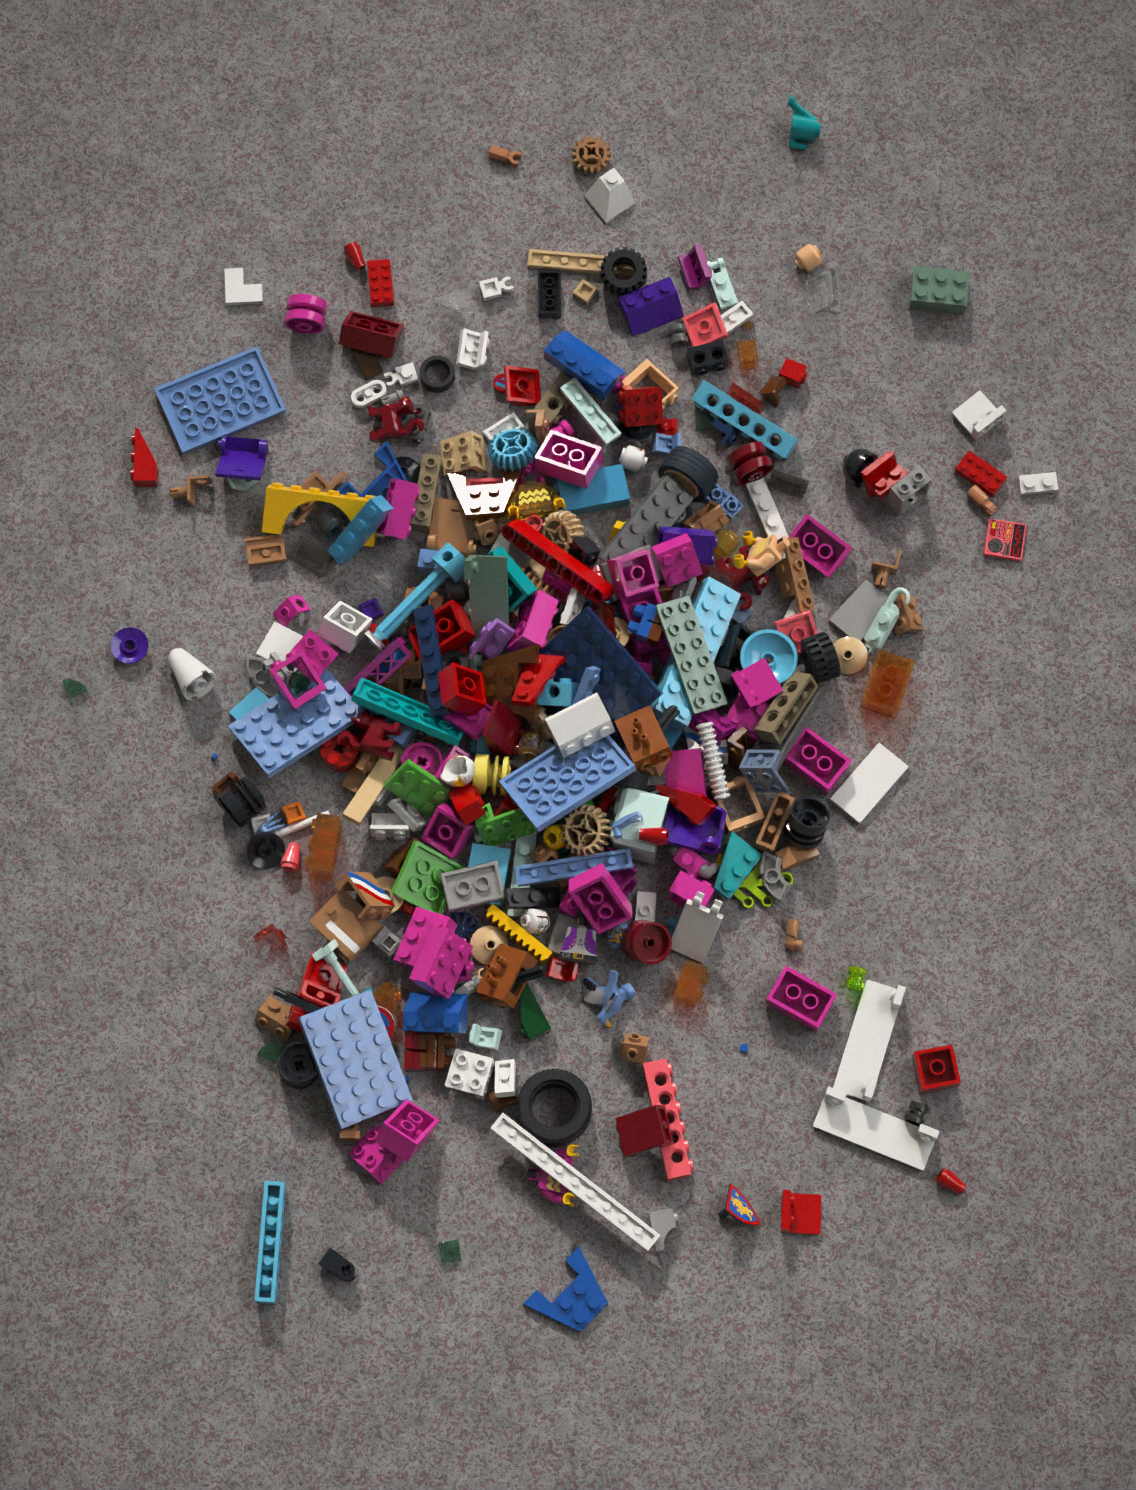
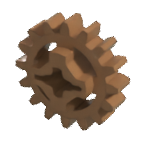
M590 135L588 140L582 137V142L577 140L576 146H573V165H577L578 171L584 169V174L587 171H590L591 175L594 174V171L600 174V169L606 170V164H610V146H605V140L600 142L599 136L593 139L592 135Z

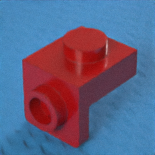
M551 957L546 977L564 983L574 982L579 973L578 962H567Z

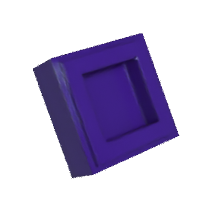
M376 598L359 605L361 612L372 618V621L384 616Z

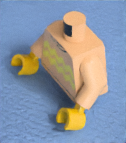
M746 531L744 532L745 536H742L743 543L747 546L752 545L746 561H744V555H735L734 565L736 568L748 566L758 577L782 559L784 549L790 546V542L785 536L778 539L774 534L767 538H753V533Z

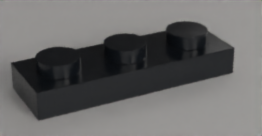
M558 887L506 888L503 890L506 909L558 908L561 903Z

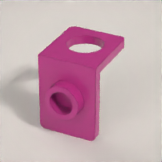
M301 595L287 597L273 612V615L282 626L286 627L298 613L307 612L310 610V607ZM296 601H299L303 605V608L298 606Z

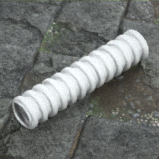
M713 722L702 723L696 726V728L699 729L698 735L701 736L699 741H702L700 745L703 747L702 752L705 753L703 757L706 758L705 764L708 766L706 770H709L708 776L711 778L709 782H712L710 786L713 788L712 794L715 795L713 799H725L730 796V793L727 791L729 787H726V784H728L725 781L726 775H723L725 770H722L723 764L720 762L722 758H719L720 752H718L719 746L716 745L718 743L715 740L716 734L713 733L715 731L712 728Z

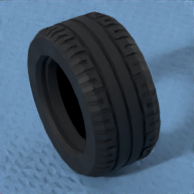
M559 1068L539 1071L524 1083L519 1092L517 1115L520 1125L545 1146L557 1147L574 1142L585 1132L590 1123L592 1115L591 1095L586 1084L572 1072L565 1071L564 1069L560 1070ZM552 1087L562 1088L569 1092L575 1099L577 1106L573 1119L565 1126L558 1128L547 1127L541 1124L535 1118L532 1110L536 1096L543 1090Z

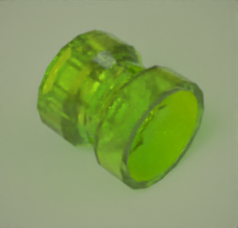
M849 966L847 972L849 977L846 979L845 987L854 990H864L865 983L863 978L867 976V970L857 966Z

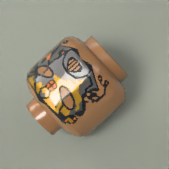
M534 732L522 735L518 745L519 756L523 760L530 762L541 755L544 740Z

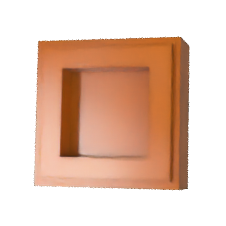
M300 801L281 807L287 826L306 819Z

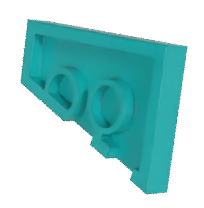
M734 832L730 833L729 841L713 885V889L727 901L762 857V854Z

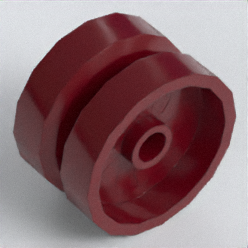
M757 441L746 444L733 451L726 458L729 469L734 471L733 477L738 485H746L759 480L774 469L771 458L765 456L767 450L763 442Z
M643 919L630 923L624 930L621 939L622 949L628 958L649 965L659 964L665 960L672 946L671 935L664 925Z

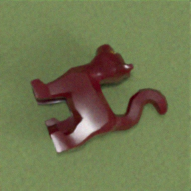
M403 396L397 403L387 404L379 409L368 407L369 416H374L376 421H382V428L378 426L373 427L374 430L369 432L370 441L373 443L382 442L389 438L397 439L401 436H406L412 432L416 425L420 432L424 430L423 420L419 418L411 420L406 428L403 429L401 415L419 414V411L414 409V404L408 396Z
M747 545L739 548V554L744 555V561H746L749 552ZM722 557L714 561L719 574L726 580L728 587L738 592V587L751 580L754 590L760 596L761 591L770 582L769 575L762 573L756 577L748 566L743 568L733 567L730 557L726 560ZM738 592L741 594L739 599L744 600L740 610L745 611L751 607L752 599L747 593Z
M364 709L362 713L357 714L356 718L350 719L355 723V728L367 729L361 742L357 743L355 736L350 732H343L337 736L336 743L338 745L344 739H347L350 747L355 750H362L366 753L374 754L380 759L392 761L394 752L388 751V749L392 748L395 741L392 739L384 740L386 735L401 736L403 726L399 722L389 724L382 718L372 717L370 711Z

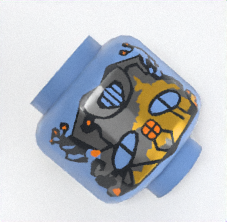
M626 921L604 932L603 939L609 943V947L620 949L623 932L628 926Z

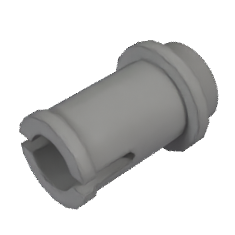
M397 389L395 393L382 397L381 400L384 406L397 403L404 394L402 390L398 391Z

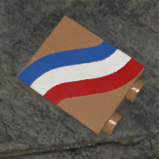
M345 872L335 884L339 891H356L366 904V907L358 915L359 919H386L395 907L371 872Z

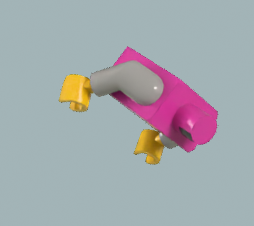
M671 844L669 846V852L673 855L672 860L697 878L708 879L718 872L723 854H719L715 863H711L694 850Z

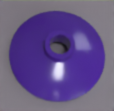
M126 627L115 633L110 647L113 656L119 662L134 664L146 656L149 642L146 635L140 629ZM129 645L134 646L132 650L127 649Z

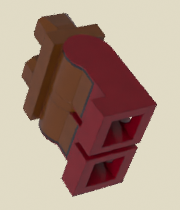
M405 1031V1072L445 1071V1068H450L453 1055H445V1049H456V1037L445 1036V1033Z

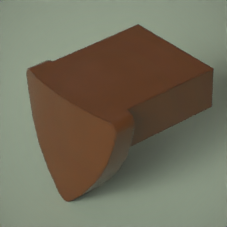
M772 376L759 394L768 403L777 408L780 404L778 394L788 381L784 376Z
M228 772L212 789L217 795L227 788L235 794L237 791L234 783L237 782L242 788L243 786L236 774Z
M495 1090L488 1091L491 1104L496 1113L517 1103L516 1096L496 1098Z

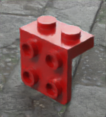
M628 385L620 386L621 391H618V401L621 403L619 420L626 427L656 425L663 422L662 389L660 387L631 389Z

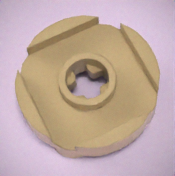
M538 705V721L526 718L530 725L529 731L537 733L548 741L552 738L545 719L552 715L547 716L544 712L546 709L542 705Z

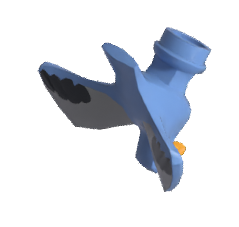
M610 970L606 987H601L589 977H585L583 983L584 1001L603 1007V1010L597 1015V1021L607 1027H611L608 1020L620 1011L622 1002L624 1000L631 1001L636 996L635 990L630 983L621 985L620 989L617 988L619 973L615 970Z

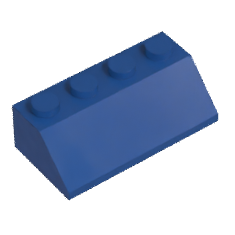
M567 330L555 336L544 349V360L571 379L575 377L584 388L603 401L626 373L622 368Z

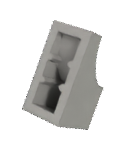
M673 1208L649 1212L650 1226L660 1234V1237L654 1243L655 1254L664 1252L666 1236L671 1231H675L676 1225H679L678 1215L673 1213Z

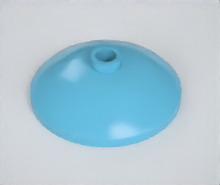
M771 629L753 633L746 639L740 652L742 669L762 658H769L771 663L768 665L779 684L785 682L793 674L798 660L797 650L792 640L782 632Z

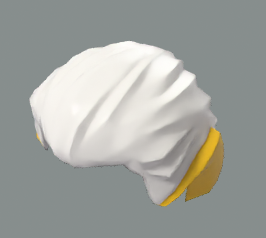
M457 755L456 759H450L446 763L440 778L453 787H462L471 782L475 774V763L465 755Z

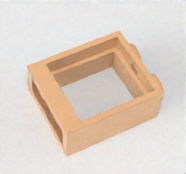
M646 359L621 381L620 386L628 385L632 389L648 375L668 393L662 399L664 412L668 404H673L677 400L679 387Z
M743 776L733 778L732 782L726 784V787L732 790L745 785L756 813L733 822L730 821L727 814L724 826L728 835L731 832L736 833L761 824L765 820L754 789ZM722 799L714 800L717 806L722 807L726 811Z

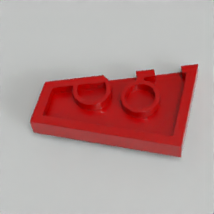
M539 654L538 663H525L512 698L513 704L532 706L544 691V686L548 680L553 679L556 675L555 671L557 668L565 663L564 656Z

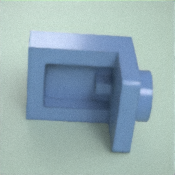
M660 433L652 435V453L668 455L674 447L682 446L681 433H676L673 436Z

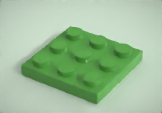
M413 841L390 893L415 907L443 915L447 901L440 874L463 869L464 866L419 841Z

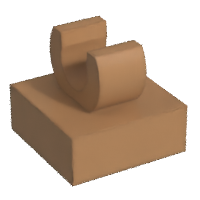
M355 1123L353 1129L345 1127L344 1130H340V1140L359 1142L361 1140V1133L358 1131V1123Z

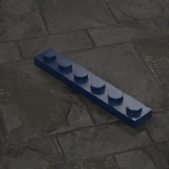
M430 604L413 609L430 716L436 718L451 714V710L442 706L438 673L444 668L434 607Z

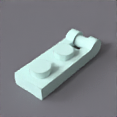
M718 258L714 262L708 261V266L712 270L710 283L720 310L738 304L723 258ZM719 268L720 272L714 274L713 269Z

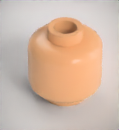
M807 244L796 252L798 259L795 262L801 270L805 269L810 272L822 263L821 258L823 255L816 245Z

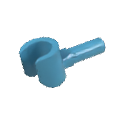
M670 917L665 924L670 928L669 933L671 936L678 924V921L673 917Z

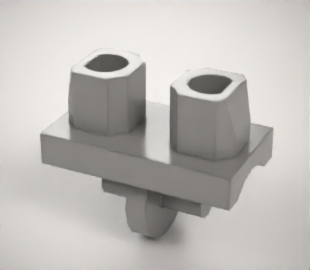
M276 652L270 653L269 659L262 661L261 669L264 674L268 673L267 671L271 669L269 665L275 661H284V659H280ZM291 663L277 671L287 688H290L289 680L294 675L293 671L295 669ZM270 677V681H271L272 685H273V686H276L275 683L273 682V680H272L271 677Z

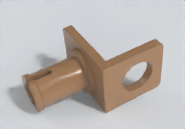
M209 475L187 477L186 486L170 488V491H172L170 492L171 499L187 498L190 505L195 506V485L213 484V480Z
M899 549L895 566L877 561L872 562L871 569L878 571L874 583L875 587L879 588L880 581H882L880 589H885L889 574L896 575L902 552L901 549Z

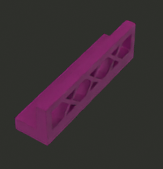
M402 637L395 639L344 687L350 696H353L352 692L356 689L361 677L367 679L370 675H377L376 684L381 685L413 656L404 646L406 642ZM400 648L406 656L402 660H394V653ZM384 662H390V671L388 673L380 672V666Z

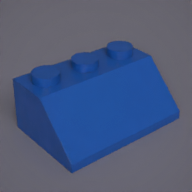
M411 992L403 1011V1031L466 1033L468 994H451L450 998L447 999L433 996L430 993Z

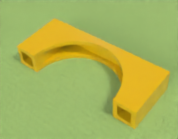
M272 483V485L266 487L262 532L281 534L287 517L292 510L310 501L331 503L340 508L352 521L369 499L376 496L365 495L364 498L358 497L356 493L342 495L339 494V491L328 490L327 493L320 492L321 489L319 488L305 490L302 489V486L298 485L283 487L282 483ZM378 528L363 546L374 547L376 545Z

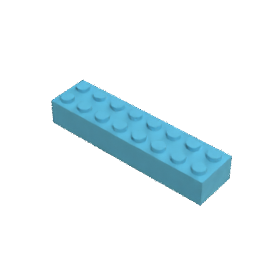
M707 577L699 582L691 602L714 663L741 594L715 579ZM670 653L657 685L664 694L651 705V709L656 719L659 720L671 705H675L680 710V713L669 726L679 731L689 725L693 713L672 654Z

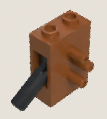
M650 705L615 721L638 772L647 770L651 766L659 762H665L670 757H673L663 732L680 713V710L675 705H671L658 721Z
M499 944L491 962L487 964L486 971L475 992L481 996L480 999L488 1004L494 1002L500 1008L505 1009V1007L514 1009L526 983L545 976L547 970L544 965L535 967L538 960L528 952Z

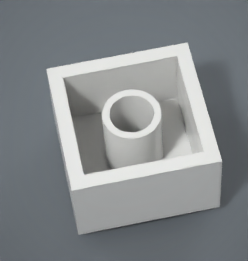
M339 601L323 617L317 635L325 641L338 646L341 650L350 653L366 637L363 633H366L367 629L369 630L372 618Z

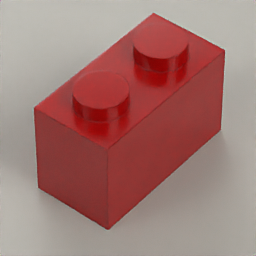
M468 783L448 792L457 813L465 825L486 814L483 809L485 803L476 786L472 787Z

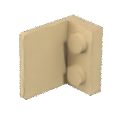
M468 431L440 442L444 476L448 477L447 473L463 472L469 469L480 473L487 471L482 435Z

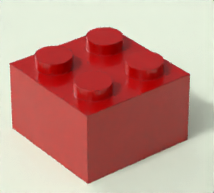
M453 662L438 673L442 706L473 716L486 706L483 673Z
M953 1044L913 1052L912 1060L920 1094L959 1087L961 1080Z

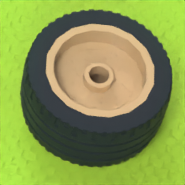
M685 446L674 447L658 469L660 478L666 472H670L695 497L692 502L697 503L702 502L709 495L719 478L716 468L706 457Z

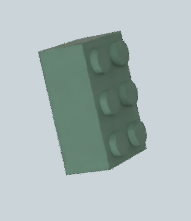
M914 266L909 309L964 314L967 305L969 272Z

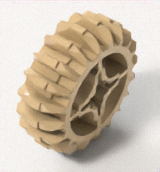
M563 510L549 514L542 524L544 529L541 530L546 538L567 553L573 539L581 538L585 534L582 532L583 526L580 525V519L576 518V514Z
M584 804L581 808H576L575 812L571 811L569 813L570 817H564L567 822L566 824H561V826L565 828V831L560 833L565 835L562 841L567 843L566 848L571 849V853H578V856L596 855L598 850L604 851L603 845L609 844L606 839L611 838L608 831H611L612 827L607 825L611 821L610 819H605L607 814L601 813V808ZM585 816V818L582 819V822L579 825H577L578 821ZM595 821L597 823L598 830L595 828ZM581 829H588V831H592V833H586ZM597 836L594 842L588 845V843L591 842V839Z

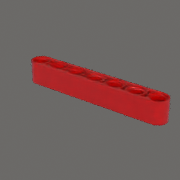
M516 518L502 527V535L507 541L592 602L601 604L613 596L614 588L611 583L521 519Z

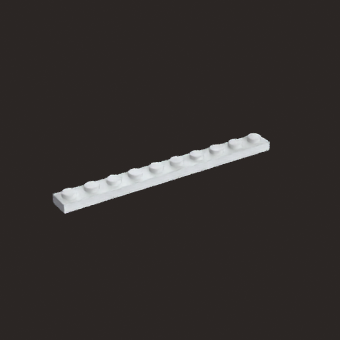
M504 1113L500 1115L490 1128L647 1252L660 1237V1234Z

